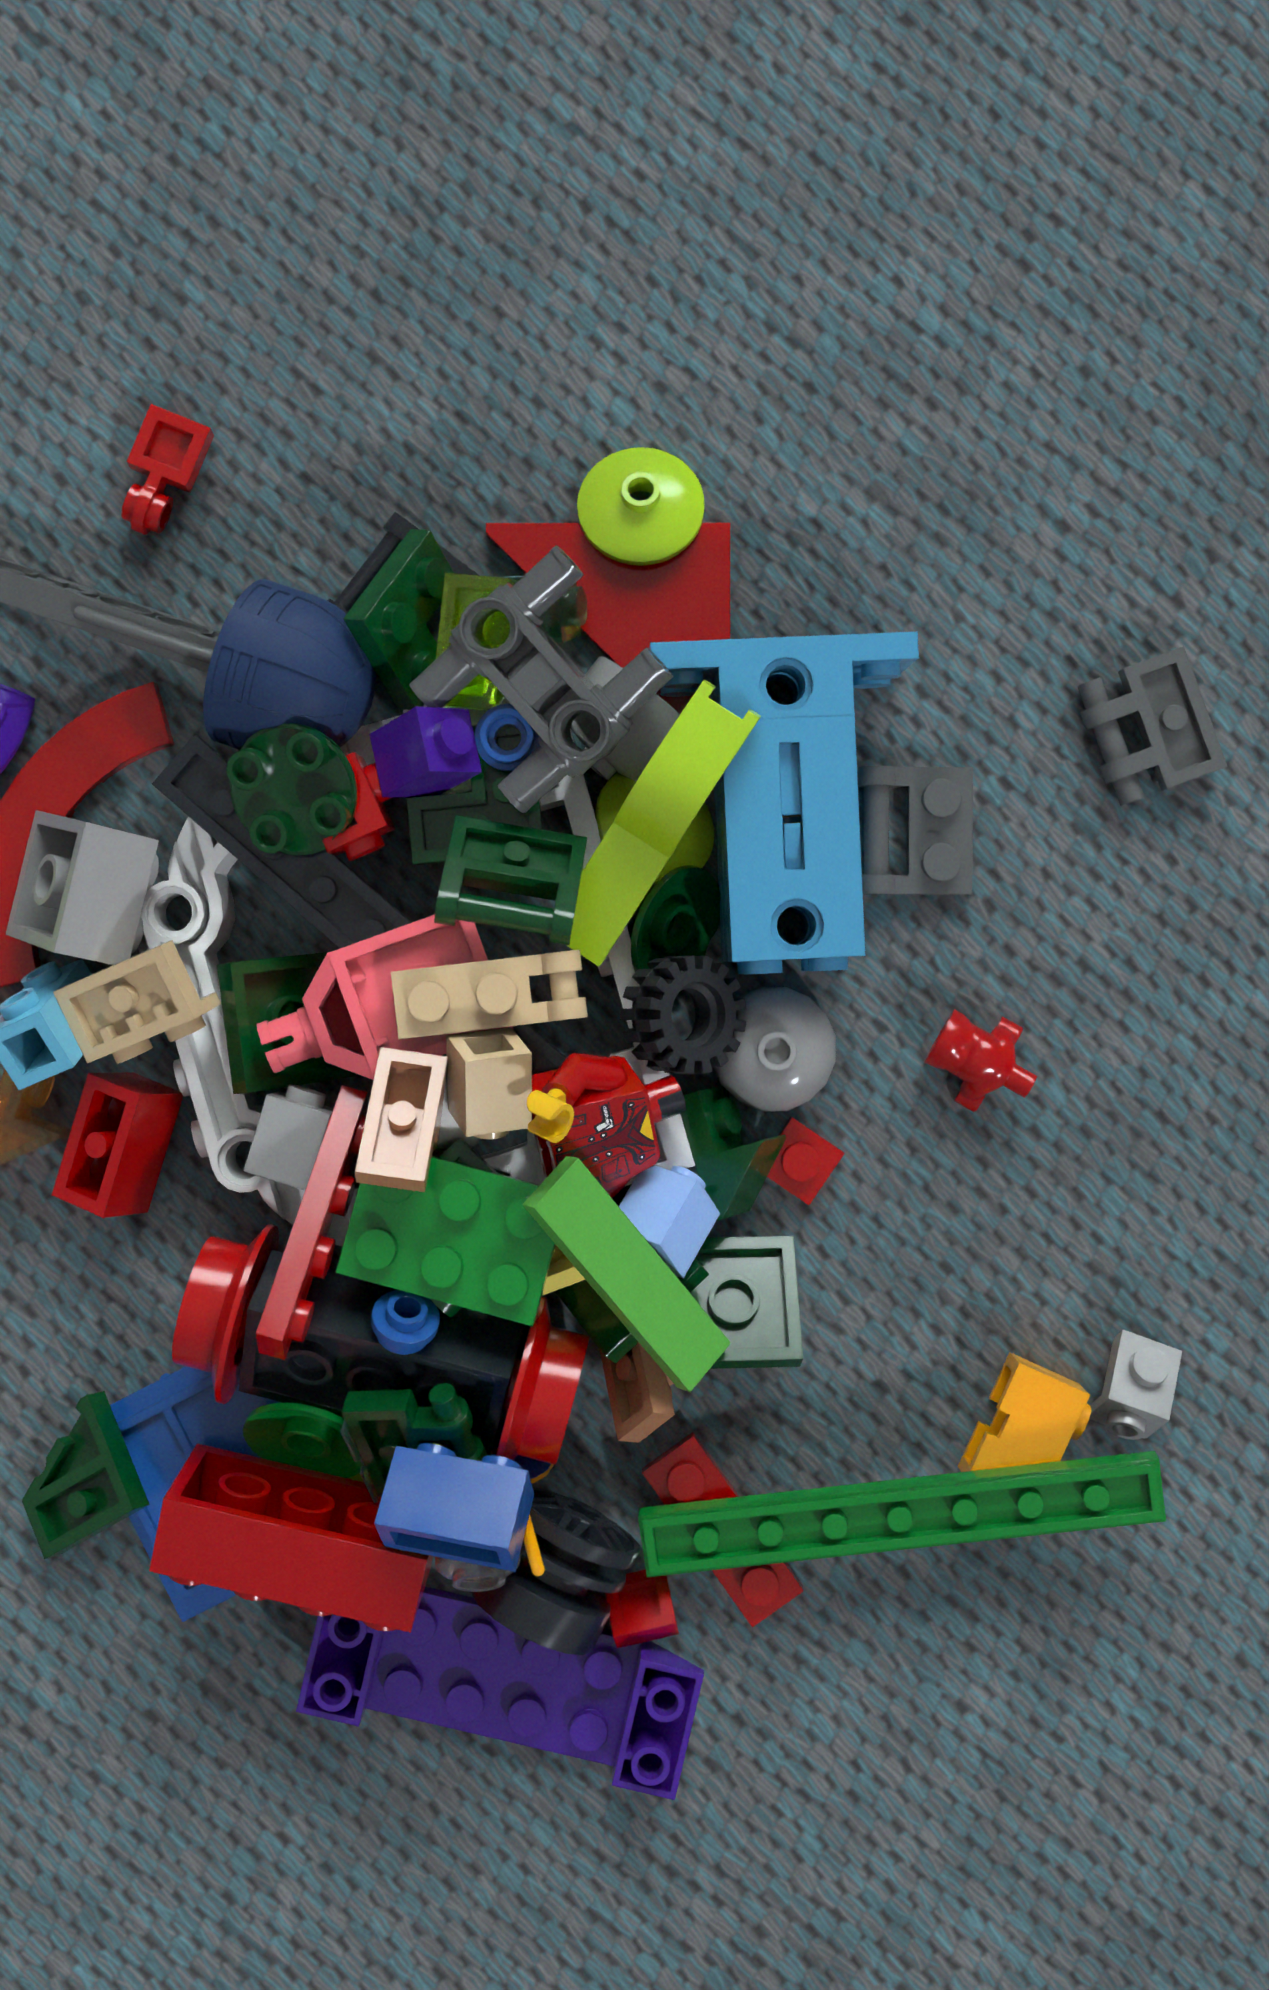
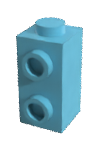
M82 958L61 968L55 962H49L34 969L22 978L21 983L24 988L0 1004V1062L18 1090L73 1068L83 1055L53 993L68 984L92 975Z

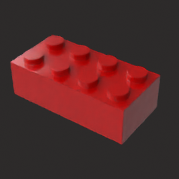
M197 1443L163 1498L149 1571L167 1575L171 1580L182 1585L196 1586L205 1584L231 1590L237 1596L246 1600L262 1601L269 1599L298 1606L303 1612L314 1616L333 1614L363 1621L366 1626L378 1631H393L397 1629L411 1633L430 1572L433 1556L384 1547L374 1525L381 1497L378 1496L373 1484Z

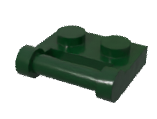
M456 815L439 887L434 923L455 926L456 921L461 920L550 935L549 942L569 945L588 837ZM464 885L556 901L555 908L464 894L462 889Z

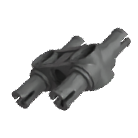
M557 545L514 586L509 582L504 586L500 584L489 596L479 598L469 604L461 615L460 623L451 631L452 635L448 638L452 645L409 684L412 691L427 707L443 708L478 674L483 677L487 676L540 736L537 739L540 746L498 784L504 796L522 813H526L566 775L572 778L576 775L581 776L598 760L611 754L618 741L630 731L629 727L633 724L630 717L674 677L663 662L646 647L603 687L599 684L593 685L541 626L544 622L541 615L584 576L579 567ZM495 612H503L510 623L509 637L504 644L492 649L484 640L483 626L489 616ZM583 712H590L596 717L601 731L599 740L588 750H582L576 746L570 732L572 722L576 716Z

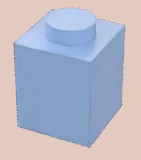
M653 1165L636 1176L619 1208L676 1276L684 1278L720 1212L707 1194L705 1182L697 1174L680 1166H673L671 1170Z

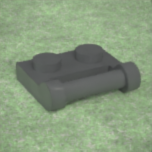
M879 765L858 767V787L864 788L863 895H972L973 767H894ZM889 788H907L906 875H889Z

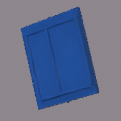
M185 1366L171 1374L165 1373L161 1375L158 1381L110 1404L150 1504L129 1516L150 1560L152 1559L163 1498L196 1444L199 1443L260 1458L251 1450L244 1439L243 1426L250 1412L260 1406L282 1402L240 1392L238 1384L229 1402L226 1404L218 1403L215 1400L212 1374ZM158 1574L182 1622L236 1595L231 1590L205 1584L196 1586L182 1585L174 1582L167 1575Z

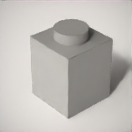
M292 1084L288 1085L286 1093L278 1091L266 1095L244 1172L306 1190L334 1109L324 1105L327 1095Z

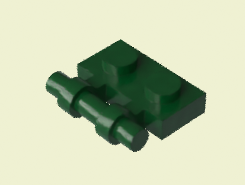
M442 1383L431 1389L429 1400L432 1407H418L411 1389L348 1391L342 1415L379 1497H382L396 1446L417 1449L419 1444H433L432 1441L446 1440L447 1445L440 1446L452 1450L456 1457L482 1461L484 1456H488L481 1439L472 1435L470 1430L473 1425V1416L466 1400L457 1396L451 1384Z

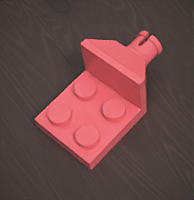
M435 915L327 953L302 998L304 1007L268 1022L266 1020L256 1024L262 1045L270 1044L289 1036L294 1037L292 1043L265 1052L273 1072L277 1073L293 1064L313 1057L319 1058L323 1056L326 1063L374 1080L380 1047L441 1056L446 1054V1035L492 1030L484 1029L398 1039L391 972L487 961L488 958L475 923L457 920L455 926L434 923Z

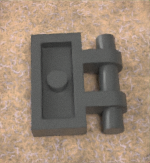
M1184 646L1118 671L1126 695L1113 700H1109L1101 677L1077 686L1085 710L1080 712L1086 731L1093 729L1105 762L1104 765L1099 766L1105 783L1112 782L1120 806L1145 797L1136 773L1153 767L1159 787L1163 791L1228 767ZM1133 714L1146 749L1129 755L1117 719Z

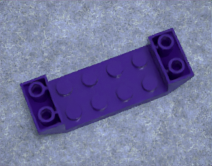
M425 1586L411 1633L397 1629L393 1631H378L366 1626L363 1621L333 1614L318 1616L296 1712L358 1727L366 1709L610 1765L613 1766L612 1786L675 1800L704 1677V1670L652 1641L617 1648L612 1630L603 1628L592 1652L585 1655L565 1654L538 1645L514 1633L495 1621L479 1607L473 1597Z

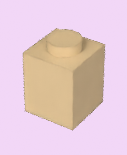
M508 1027L446 1035L448 1109L464 1135L480 1139H498L506 1136L509 1131L527 1129L528 1123L532 1121V1113L527 1109V1097L532 1092V1053L515 1031Z

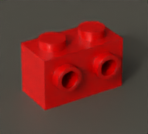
M134 1072L88 1073L52 1196L101 1218L148 1213L183 1099L182 1093Z

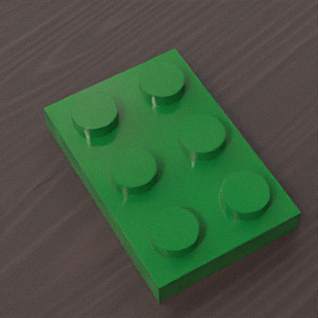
M432 1156L425 1192L360 1183L336 1273L533 1326L556 1244L522 1205L539 1187V1184Z

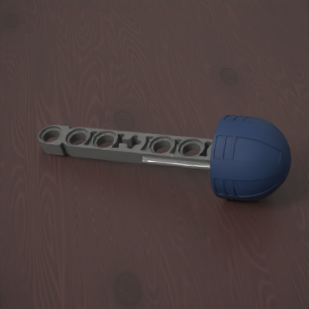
M0 558L1 603L207 672L203 715L206 731L215 742L239 750L248 738L262 729L296 723L322 732L341 748L361 728L371 709L376 686V673L364 651L344 622L343 618L346 616V613L323 598L267 579H260L248 586L230 610L221 631H217Z

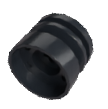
M533 1487L534 1498L530 1516L545 1567L544 1573L541 1576L533 1575L523 1542L516 1572L483 1566L473 1586L472 1596L479 1607L495 1621L514 1633L552 1650L565 1654L585 1655L593 1651L611 1612L610 1604L600 1592L616 1593L622 1591L626 1583V1574L623 1570L634 1566L640 1554V1545L630 1533L593 1507L550 1490Z

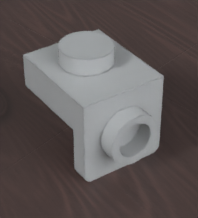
M1122 1329L1114 1338L1102 1395L1090 1404L1091 1415L1089 1419L1106 1425L1105 1427L1108 1432L1121 1438L1132 1440L1148 1438L1170 1420L1182 1351Z

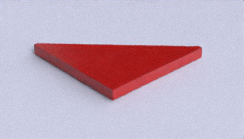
M486 523L487 536L525 574L556 545L572 559L584 576L567 590L555 604L614 663L622 668L629 664L646 647L649 648L650 643L730 639V523H702L695 539L680 554L661 563L640 566L620 563L600 553L588 541L581 529L580 523ZM661 690L656 692L679 714H681L693 696L667 697L661 696Z

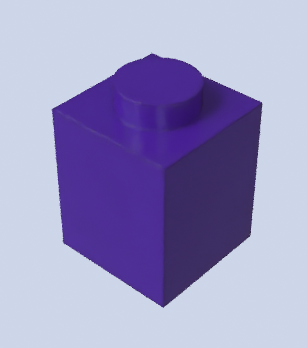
M416 706L369 734L382 797L441 795L482 773L469 709Z

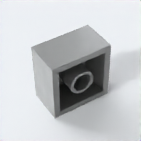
M36 810L5 935L54 953L111 965L129 959L131 953L137 950L142 939L143 920L140 916L146 891L153 886L158 874L159 860L156 850L159 840Z

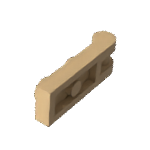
M580 950L391 972L398 1039L588 1017L586 997H579L576 971L582 970ZM549 974L552 1001L532 1003L529 977Z

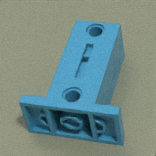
M918 631L650 643L649 649L674 676L660 689L661 696L680 697L694 695L702 681L707 680L716 686L711 694V699L741 719L744 718L749 709L761 715L750 735L714 787L722 962H737L738 974L743 975L783 973L782 960L801 959V971L848 970L849 956H865L853 688L887 687L891 685L890 679L901 677V673L919 659ZM778 681L786 685L791 691L792 704L783 705L773 701L767 693L766 682ZM785 909H790L797 913L803 926L801 936L792 945L783 941L777 930L778 918Z

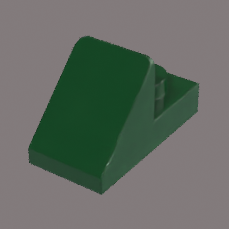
M723 1086L683 1095L686 1111L681 1113L682 1121L697 1174L705 1182V1190L720 1212L716 1221L750 1211L785 1142L786 1135L743 1145L740 1136L742 1120L736 1103L729 1098L728 1091Z

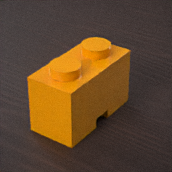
M1009 1352L989 1396L990 1400L998 1403L995 1416L990 1426L980 1421L977 1422L958 1464L959 1470L966 1472L1061 1461L1070 1439L1078 1440L1086 1429L1091 1415V1406L1087 1404L1090 1394L1079 1383Z

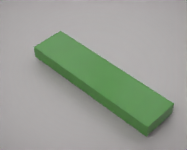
M566 1156L522 1204L523 1207L675 1386L691 1392L731 1342L582 1161L577 1157Z

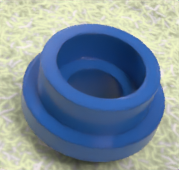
M500 704L489 709L482 715L475 729L478 753L488 765L497 770L513 771L540 746L537 740L540 736L512 704ZM505 727H514L521 733L519 745L512 750H503L497 745V735Z
M394 1290L381 1296L374 1304L371 1315V1326L379 1343L388 1351L401 1355L413 1354L423 1349L435 1337L440 1321L439 1311L429 1298L401 1290Z

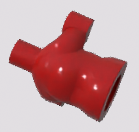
M954 1009L924 1060V1063L934 1068L947 1070L963 1080L954 1101L972 1112L977 1111L986 1094L1002 1086L1026 1098L1038 1077L1016 1064L1014 1045L1019 1039L1023 1028L1003 1016L990 1033L976 1026L964 1014Z

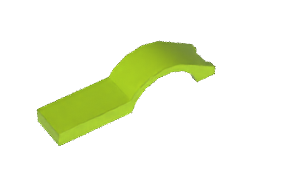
M707 680L702 681L651 757L625 799L612 825L582 871L570 944L566 946L572 950H580V954L598 967L601 966L671 858L693 819L761 717V715L749 709L744 718L741 719L709 698L716 686Z

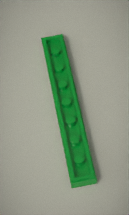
M1156 1451L641 1507L638 1512V1521L647 1577L1166 1522L1159 1457Z

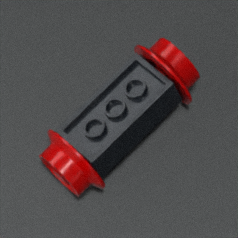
M273 1224L266 1225L250 1245L216 1236H210L203 1245L190 1274L178 1313L173 1337L172 1360L176 1364L210 1372L212 1374L216 1402L221 1404L229 1402L239 1384L240 1392L282 1403H297L318 1407L344 1419L342 1409L348 1391L411 1389L418 1407H432L429 1400L431 1389L438 1384L448 1383L454 1387L457 1396L466 1400L473 1416V1425L470 1430L472 1435L481 1439L487 1455L492 1453L503 1410L505 1409L508 1412L496 1456L514 1460L517 1455L556 1465L590 1336L552 1326L546 1297L542 1296L535 1324L530 1327L522 1359L517 1358L525 1324L463 1307L453 1317H449L437 1307L440 1321L435 1337L420 1351L401 1355L385 1349L379 1343L371 1326V1315L376 1301L384 1294L397 1289L336 1273L337 1267L330 1265L324 1279L313 1276L306 1300L314 1302L315 1305L304 1341L292 1340L286 1359L282 1360L259 1353L256 1339V1331L283 1256L282 1252H278V1226ZM446 1440L432 1441L435 1444L447 1445Z

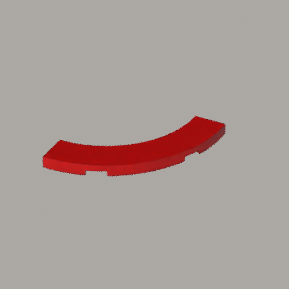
M150 682L121 692L93 706L69 722L38 749L19 771L1 798L0 988L21 983L24 976L41 966L37 946L5 935L35 811L71 818L76 812L74 811L75 808L101 782L104 783L115 773L146 755L174 745L157 683Z

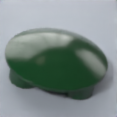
M293 723L262 729L248 738L227 763L226 771L233 807L239 820L249 832L252 843L260 851L269 854L280 852L289 855L317 853L325 849V845L322 842L323 839L329 836H333L334 839L340 832L343 833L345 829H348L353 820L357 806V784L353 769L339 746L328 736L314 728Z

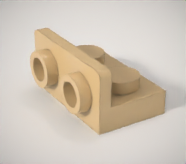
M173 940L53 992L87 1064L109 1054L113 1055L117 1064L132 1059L152 1049L153 1046L149 1038L163 1032L166 1033L169 1042L190 1035L206 1026L202 1015L221 1004L216 992L199 998Z

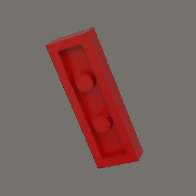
M694 1432L642 1468V1474L664 1505L739 1497ZM787 1562L712 1570L752 1628L804 1591L802 1583Z

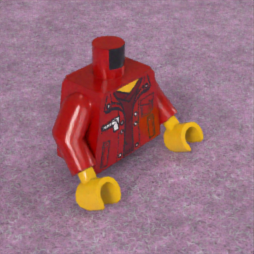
M575 1052L570 1054L558 1069L532 1075V1092L527 1097V1109L532 1113V1121L528 1123L527 1129L535 1136L543 1173L546 1178L566 1156L577 1157L613 1199L635 1175L657 1163L661 1155L654 1124L685 1112L686 1103L682 1090L673 1075L644 1085L624 1057L616 1055L605 1057Z

